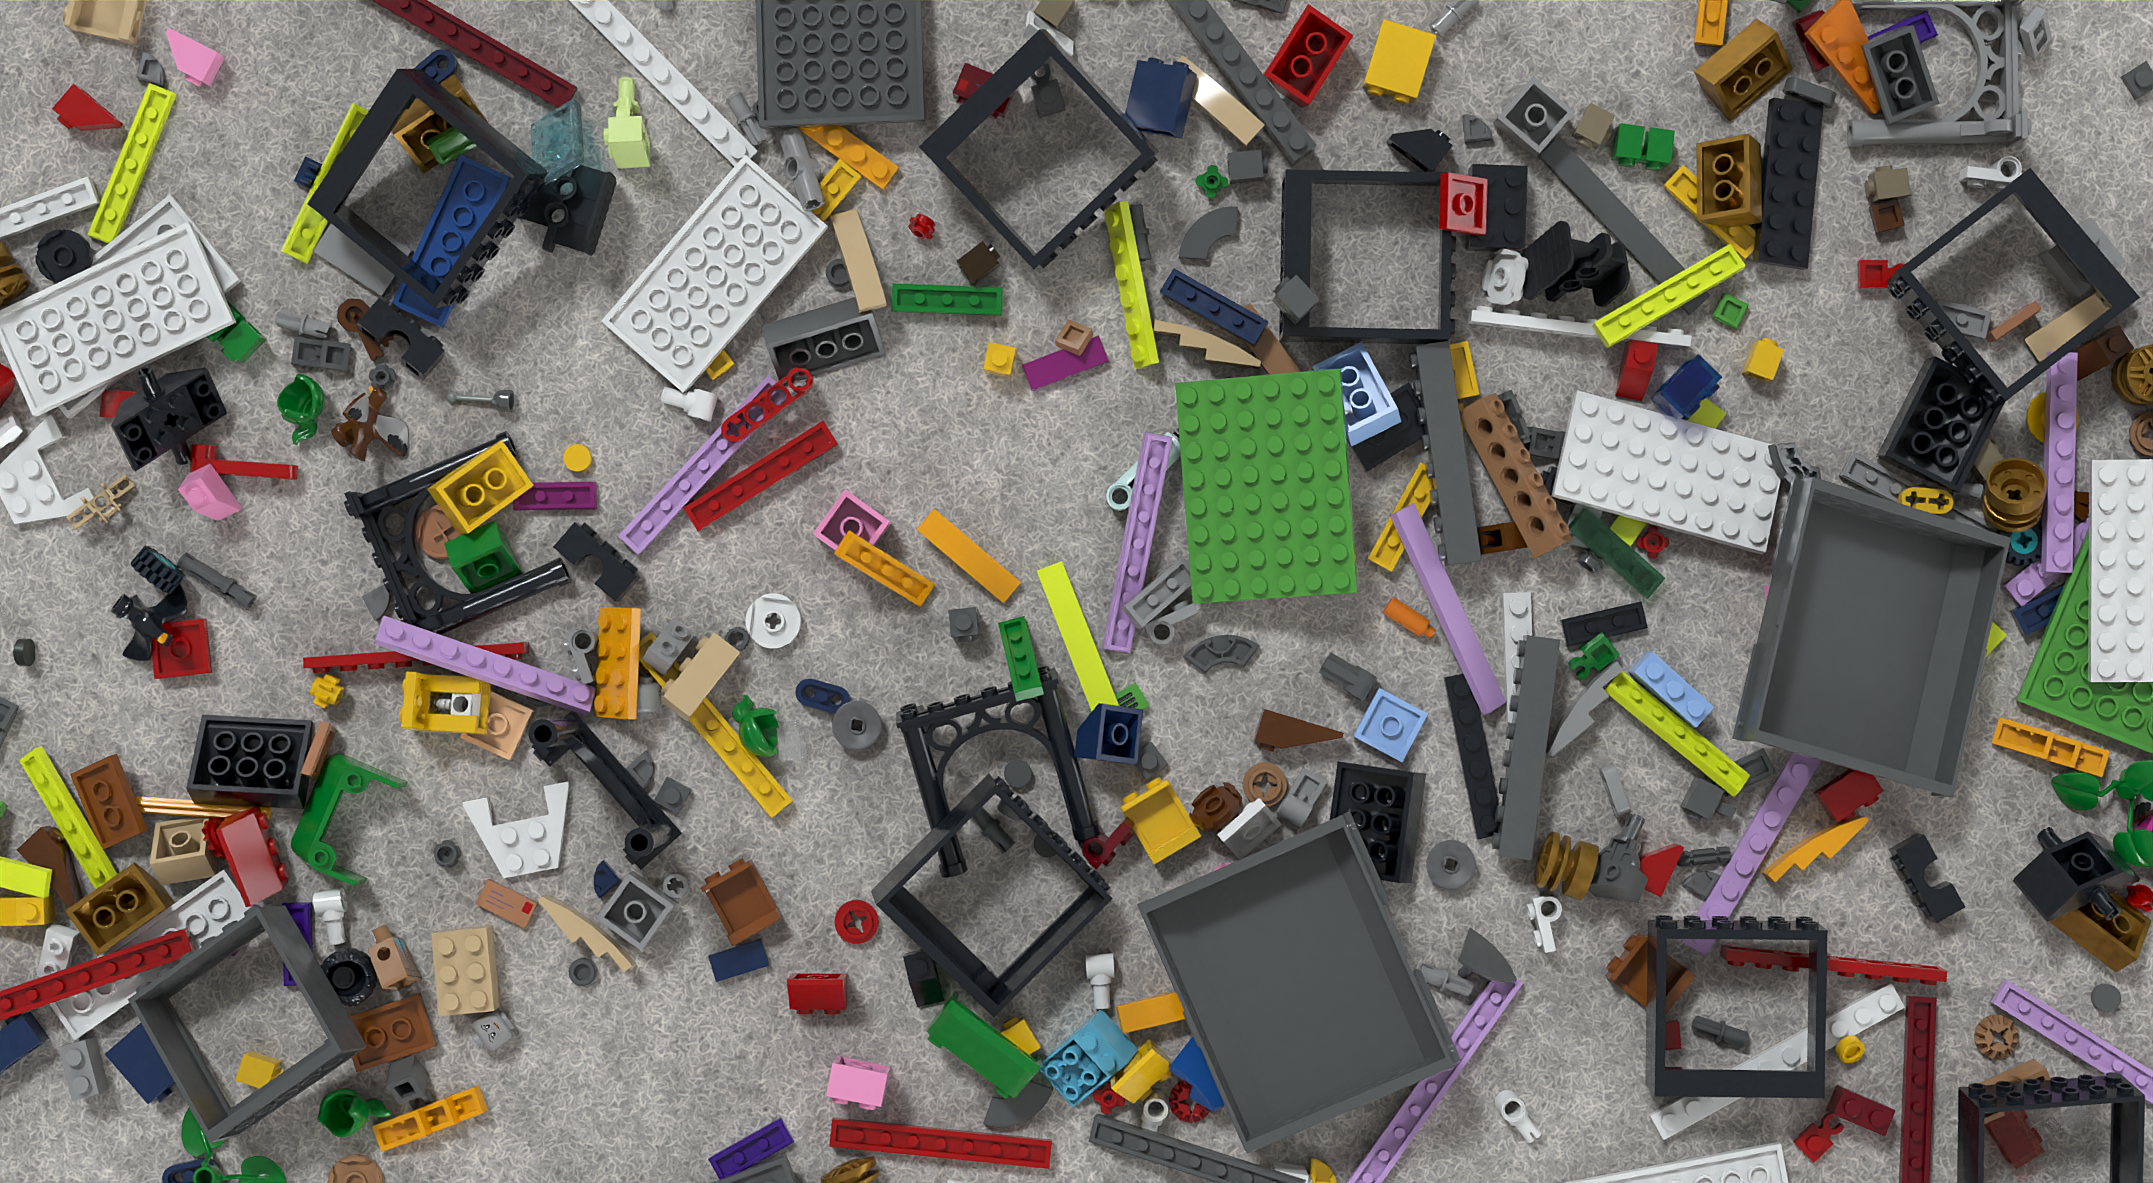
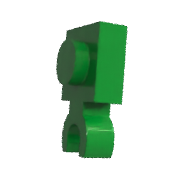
M1601 632L1580 648L1584 655L1572 658L1568 665L1572 670L1577 666H1582V669L1576 675L1580 680L1588 677L1591 668L1595 667L1599 672L1620 656V653Z

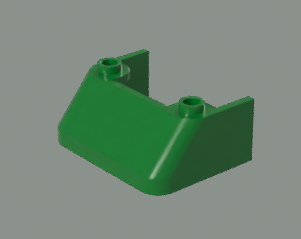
M334 754L329 756L324 762L292 837L291 849L295 855L313 869L352 886H357L365 883L367 878L335 865L337 859L335 849L323 842L344 791L351 794L365 791L371 778L396 789L406 787L408 781L344 754Z
M954 991L928 1025L926 1032L930 1036L927 1039L940 1049L944 1046L996 1086L994 1090L1003 1098L1008 1099L1009 1096L1016 1098L1042 1067V1056L1039 1054L1035 1058L1030 1056L957 1000L959 993Z

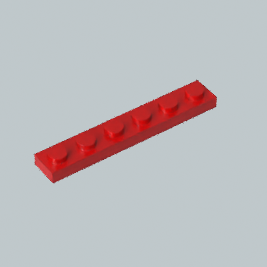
M821 421L688 504L683 509L699 532L839 444L826 423Z

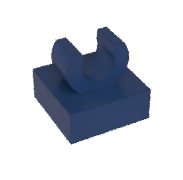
M305 156L294 181L311 189L322 164Z

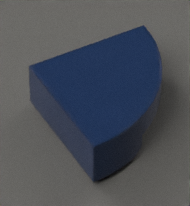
M605 860L601 861L597 866L594 875V890L599 899L622 881Z

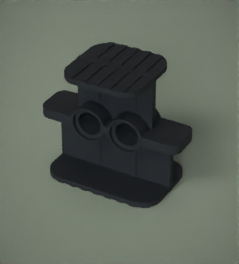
M571 153L565 174L544 168L549 172L544 179L546 181L544 187L529 200L530 207L526 213L517 218L548 227L542 249L550 253L554 251L556 244L584 252L590 256L595 253L617 184L616 177L611 172H603L581 165L582 155L579 153ZM572 183V192L567 196L561 195L560 189L562 185ZM557 209H563L565 212L564 218L559 222H553V212Z
M1565 221L1556 222L1555 225L1551 226L1549 230L1545 231L1543 235L1520 254L1521 257L1528 260V269L1525 273L1523 284V297L1528 300H1533L1545 290L1546 299L1556 302L1566 293L1576 292L1584 287L1592 289L1594 303L1597 306L1605 307L1627 290L1630 281L1626 249L1622 243L1615 242L1611 244L1610 235L1602 232L1590 242L1572 239L1570 226Z

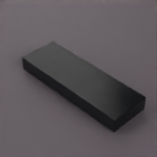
M1642 601L1560 620L1566 647L1589 642L1601 632L1606 637L1648 628Z

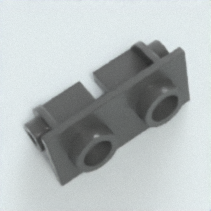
M1509 390L1497 395L1502 401L1504 410L1511 423L1516 427L1522 444L1530 442L1532 433H1529L1524 417L1522 418L1521 409L1516 399L1517 394H1513V391Z

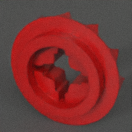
M218 817L210 818L204 822V827L202 828V833L205 835L203 841L207 842L208 849L213 851L215 857L220 856L221 859L226 860L227 858L216 833L217 828L224 820Z
M856 899L844 903L838 909L834 923L838 935L843 940L852 944H861L867 942L875 935L879 920L876 910L868 902ZM850 911L856 914L857 917L867 915L861 923L863 932L857 926L846 927L852 921Z
M1181 1080L1172 1088L1169 1095V1105L1172 1113L1180 1121L1194 1123L1203 1120L1211 1112L1209 1109L1199 1103H1195L1193 1112H1190L1187 1103L1179 1102L1187 1099L1190 1089H1192L1191 1084Z

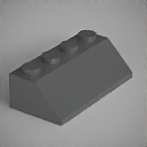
M855 297L762 325L765 344L779 380L796 367L807 369L812 376H816L886 354L873 310L859 313ZM798 374L795 378L797 381L807 379V375L802 377Z

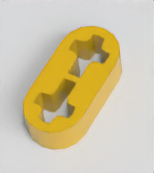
M1919 487L1904 489L1900 492L1897 499L1898 503L1910 507V502H1906V497L1911 496L1912 492L1914 498L1922 499V503H1915L1912 505V508L1935 515L1949 512L1954 503L1952 495L1946 490ZM1940 495L1941 500H1945V505L1940 506V509H1938L1937 504H1929V499H1936Z

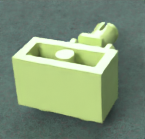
M623 77L618 80V99L613 103L616 117L608 118V128L604 129L605 145H608L609 157L614 158L617 169L650 167V141L642 116H636V113L640 112L638 102L635 101V82L632 78Z

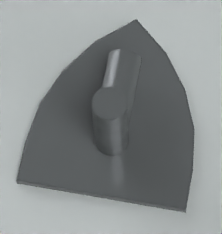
M1470 928L1458 958V962L1463 965L1458 970V975L1465 979L1473 971L1489 981L1516 982L1517 978L1504 956L1486 938Z

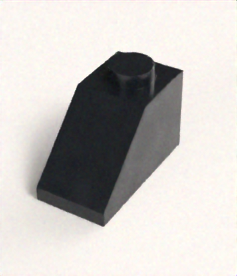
M1432 129L1395 133L1386 142L1424 172H1433L1453 146L1449 143L1450 138L1440 130L1435 132Z
M923 949L905 953L903 959L917 1007L944 1001L935 961Z

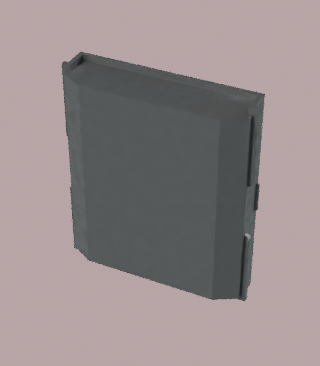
M1792 478L1771 568L1773 573L1757 644L1753 646L1732 739L1759 742L1931 792V796L1938 798L1953 797L1976 692L1982 677L1987 654L1986 647L2011 538L1819 478Z
M1350 811L1137 904L1172 986L1184 1009L1183 1015L1197 1046L1203 1052L1208 1068L1247 1154L1454 1067L1456 1062L1461 1061L1421 970L1415 969L1387 907L1390 899Z

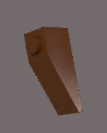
M1262 709L1253 740L1259 742V748L1274 752L1275 747L1282 749L1343 738L1344 733Z
M51 826L40 827L17 851L29 864L52 870L50 887L70 908L83 899L69 846L65 843V837L58 828Z

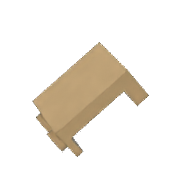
M69 0L68 6L63 11L64 26L75 32L136 45L146 0Z

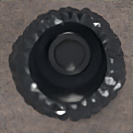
M343 947L325 958L322 965H320L344 1006H358L372 995L378 981L377 974L371 958L367 953L356 948Z

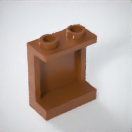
M741 858L728 866L731 871L721 876L718 871L705 878L706 885L701 887L702 892H705L729 934L727 938L732 946L783 918L752 859L745 862Z
M1639 932L1636 936L1632 934L1623 945L1625 951L1619 958L1615 956L1606 967L1608 972L1605 976L1646 1007L1648 938ZM1668 954L1666 962V1014L1696 977L1695 974L1683 967Z

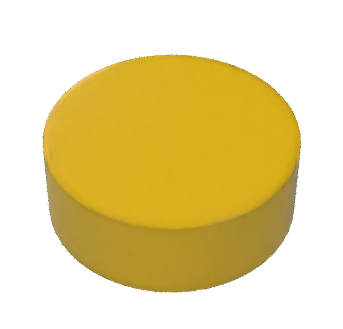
M574 444L565 450L563 461L568 469L582 472L590 467L592 454L587 447Z
M1854 1035L1841 1039L1835 1048L1836 1055L1846 1064L1859 1060L1865 1051L1864 1044Z

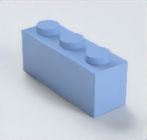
M1646 651L1628 671L1691 727L1696 728L1714 708L1712 704L1653 651Z

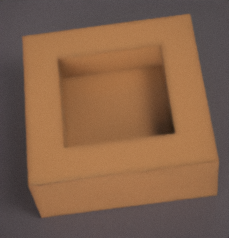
M1068 319L1055 339L1057 347L1080 356L1094 334L1091 328Z

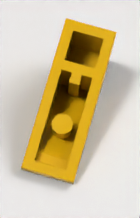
M49 894L45 898L33 895L0 897V926L45 925L55 922L54 894Z

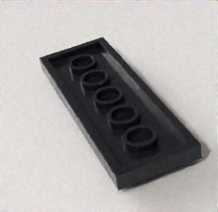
M1775 97L1769 99L1761 175L1762 222L1757 223L1753 262L1800 270L1808 269L1824 106Z

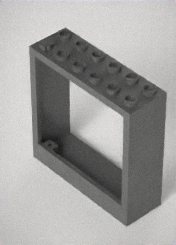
M270 904L265 907H259V905L251 907L244 912V918L225 925L220 935L209 937L201 942L200 949L179 958L180 963L160 971L157 974L158 978L152 983L146 982L136 988L137 993L128 999L209 1143L238 1137L367 1047L285 905L273 906ZM266 931L328 1039L324 1041L322 1046L231 1108L169 998Z

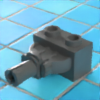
M1628 814L1621 834L1612 837L1609 845L1599 852L1596 869L1588 889L1594 896L1639 903L1649 879L1639 871L1640 858L1638 853L1641 845L1637 842V838L1645 822V819L1641 816Z

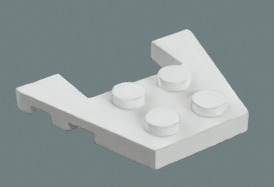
M53 414L47 416L0 464V497L14 524L66 517L84 504L80 499L84 496L88 502L95 497L92 488H87L65 499L40 451L66 437ZM96 500V506L101 507L98 500ZM88 508L84 509L85 514L92 513Z
M569 781L544 786L548 815L494 825L489 797L462 802L465 811L503 878L559 868L565 816L568 806V793L570 790Z

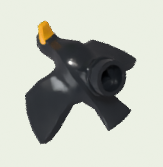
M180 584L171 594L167 593L156 606L152 607L143 606L138 595L128 597L122 594L110 612L115 614L116 618H127L131 622V627L135 629V633L122 655L139 662L149 661L153 651L152 638L156 639L164 647L172 644L174 638L162 628V624L176 620L187 613V599Z

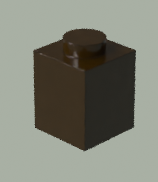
M982 241L956 262L974 286L1000 266L997 261L1000 255L992 244L986 246Z

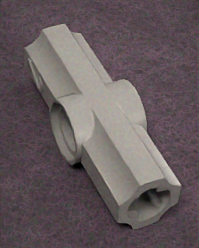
M791 128L790 130L783 131L778 137L786 158L783 165L784 176L787 180L793 181L803 210L811 211L820 208L825 201L817 180L820 174L819 162L815 158H810L801 129Z

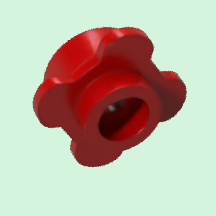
M917 214L915 217L910 218L909 221L911 223L908 227L916 237L921 239L933 238L932 233H934L936 225L932 219L923 214Z
M1649 526L1643 537L1637 538L1636 545L1639 548H1643L1649 558L1655 559L1663 548L1669 546V539L1658 532L1656 526ZM1651 540H1655L1654 545L1650 543Z
M2143 884L2127 887L2129 895L2126 897V901L2136 909H2142L2147 913L2152 910L2150 904L2153 902V891Z
M1111 1081L1101 1090L1096 1089L1093 1092V1098L1099 1102L1103 1114H1110L1112 1109L1125 1104V1098L1111 1088ZM1110 1095L1112 1099L1107 1100L1106 1097Z

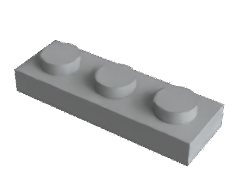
M1183 556L1180 557L1121 608L1138 630L1143 628L1191 586L1190 564Z

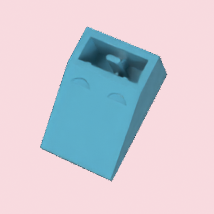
M1100 1009L1042 1060V1067L1039 1071L1073 1108L1127 1065L1138 1051V1048L1121 1032L1120 1028L1110 1017Z

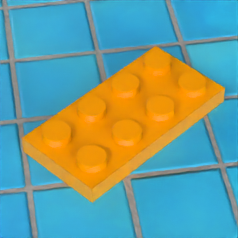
M600 607L598 616L599 634L596 648L598 658L595 674V717L636 719L641 608Z

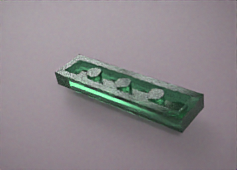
M1584 507L1569 524V531L1644 598L1648 599L1664 581L1665 577L1589 509Z

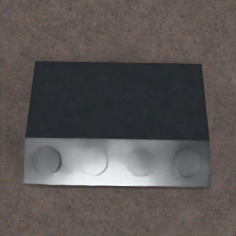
M1934 356L1925 359L1876 457L1903 471L1959 493L2005 402L1994 411L1990 407H1985L1977 397L1979 393L1972 385L1968 386L1963 382L1959 375V369Z
M202 715L186 787L193 803L304 809L309 778L304 776L301 770L311 747L312 720Z
M1337 761L1330 820L1350 811L1380 879L1395 883H1412L1426 774Z

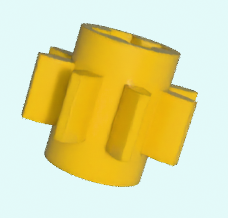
M325 674L324 678L318 676L314 680L309 695L315 697L313 704L324 709H328L330 704L337 706L344 693V687L339 686L341 679L331 674Z

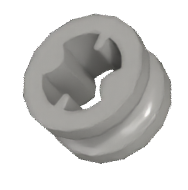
M673 873L664 880L663 889L669 897L680 898L687 893L689 881L685 875ZM672 878H676L678 882H683L684 887L680 888L682 890L680 893H677L675 889L670 890L669 884L673 883L671 881Z

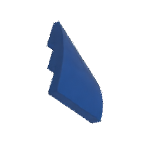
M1192 1036L1171 1063L1169 1071L1192 1085L1189 1098L1214 1112L1224 1107L1225 1104L1208 1068L1203 1052L1197 1046Z

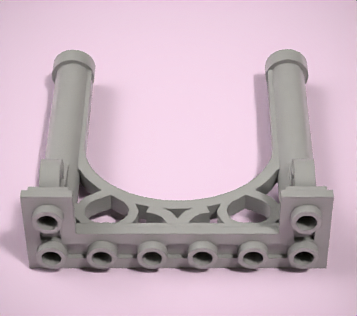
M1851 0L1855 11L1937 10L1949 14L1958 20L1969 33L1975 46L1978 69L1973 91L1966 103L1956 113L1941 119H1901L1891 124H1887L1886 120H1849L1847 125L1848 147H1862L1863 144L2000 143V145H2006V148H2011L2028 139L2032 123L2031 119H2028V111H2021L2022 98L2018 94V85L2022 81V71L2018 69L2021 42L2018 41L2017 31L2020 29L2021 16L2017 14V6L2025 0ZM1958 7H1979V9L1970 18ZM1982 13H1988L1994 18L1995 30L1992 35L1983 34L1976 25ZM1999 37V56L1993 53L1990 45L1985 46V43L1992 42ZM1999 70L2000 88L1995 85L1984 87L1985 82L1991 81L1993 73ZM1988 92L1994 95L1996 99L1994 114H1986L1980 108L1977 100L1982 93ZM1970 109L1974 116L1980 120L1956 121Z

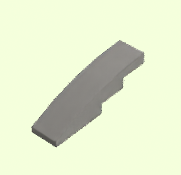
M1617 661L1609 663L1572 702L1546 748L1548 756L1553 757L1595 722L1588 713L1609 697L1603 686L1623 671V668Z

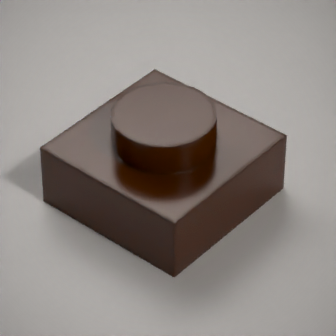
M1898 199L1869 207L1875 234L1905 226Z

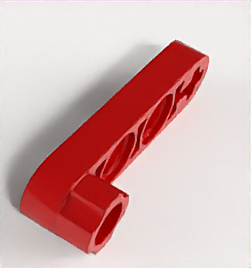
M793 368L788 375L727 418L721 426L723 437L733 443L740 442L807 394L814 385L812 374L807 369ZM798 374L802 377L807 375L806 385L803 387L800 385L795 387L793 385L797 382L795 377ZM787 382L789 387L797 394L792 397L790 391L783 384ZM776 390H783L787 395V399L782 405H775L771 400V395ZM754 406H760L764 410V417L760 421H752L749 417V411ZM743 414L745 420L752 427L747 429V426L743 425L738 430L739 436L736 437L733 434L729 436L727 434L730 431L728 425L731 423L738 425L743 422L739 419V416Z
M192 444L190 472L211 464L220 475L260 476L264 478L297 480L298 477L297 465L216 460L217 446Z

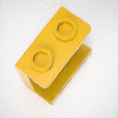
M1383 19L1362 87L1367 88V93L1374 96L1382 97L1383 94L1393 96V101L1405 105H1408L1409 101L1414 103L1418 97L1436 35Z
M1160 777L1146 784L1145 786L1148 790L1138 795L1134 791L1122 799L1124 804L1120 806L1125 817L1130 818L1135 823L1133 830L1154 865L1201 837L1168 779L1166 778L1162 781Z

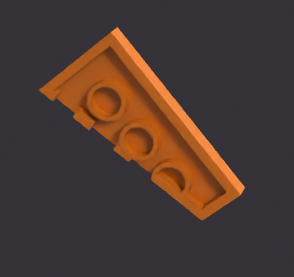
M1837 0L1804 34L1870 114H1876L1881 109V105L1861 45L1868 42L1869 39L1851 0Z

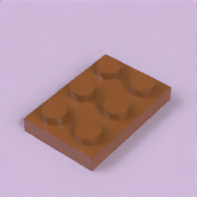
M117 754L108 756L70 774L94 835L103 850L148 831Z
M421 993L350 1016L367 1045L365 1049L352 1057L356 1072L438 1045Z

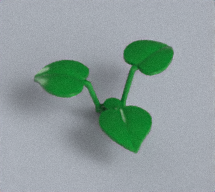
M2153 760L2132 763L2121 772L2118 781L2112 780L2111 784L2102 791H2099L2101 787L2100 781L2086 773H2064L2051 779V785L2061 801L2068 807L2079 811L2095 808L2098 803V797H2104L2115 788L2119 797L2129 800L2127 832L2115 834L2113 838L2114 850L2131 865L2145 868L2153 866V833L2146 829H2137L2135 831L2132 829L2134 805L2138 793H2141L2146 800L2153 801Z
M190 1108L187 1109L181 1129L183 1146L190 1155L195 1157L201 1156L207 1151L205 1160L201 1163L202 1167L197 1169L193 1175L194 1183H220L224 1180L241 1179L240 1183L287 1182L280 1166L264 1156H252L245 1159L241 1164L242 1174L222 1175L221 1170L217 1166L209 1165V1162L213 1155L212 1149L220 1147L225 1140L209 1143Z

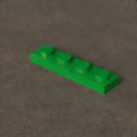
M892 283L891 311L1002 316L1003 288Z
M1025 616L999 622L998 625L1016 701L1043 695Z

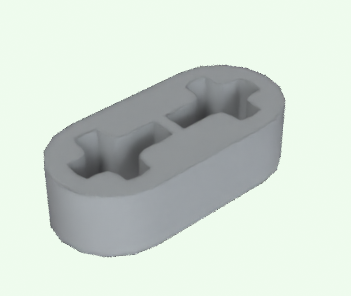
M1611 764L1600 768L1599 772L1615 816L1618 818L1630 814V806L1615 766Z

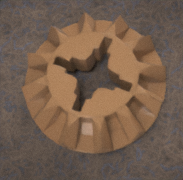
M2146 412L2134 418V422L2129 427L2130 437L2128 440L2132 442L2134 450L2144 455L2153 456V442H2151L2150 438L2142 437L2144 433L2148 432V426L2153 430V412Z
M1267 762L1253 765L1245 773L1242 782L1246 797L1251 802H1255L1260 798L1266 806L1278 803L1283 798L1287 788L1286 777L1282 770L1276 765ZM1264 772H1266L1267 780L1276 784V786L1268 787L1263 797L1261 787H1257L1253 783L1262 781Z
M1998 1014L1989 1015L1983 1018L1976 1026L1974 1041L1978 1050L1983 1055L1992 1059H2005L2006 1056L2014 1053L2016 1045L2020 1043L2018 1039L2019 1030L2009 1018ZM1991 1029L1998 1033L2003 1031L2001 1037L2005 1045L1997 1041L1993 1043L1994 1037L1989 1030Z

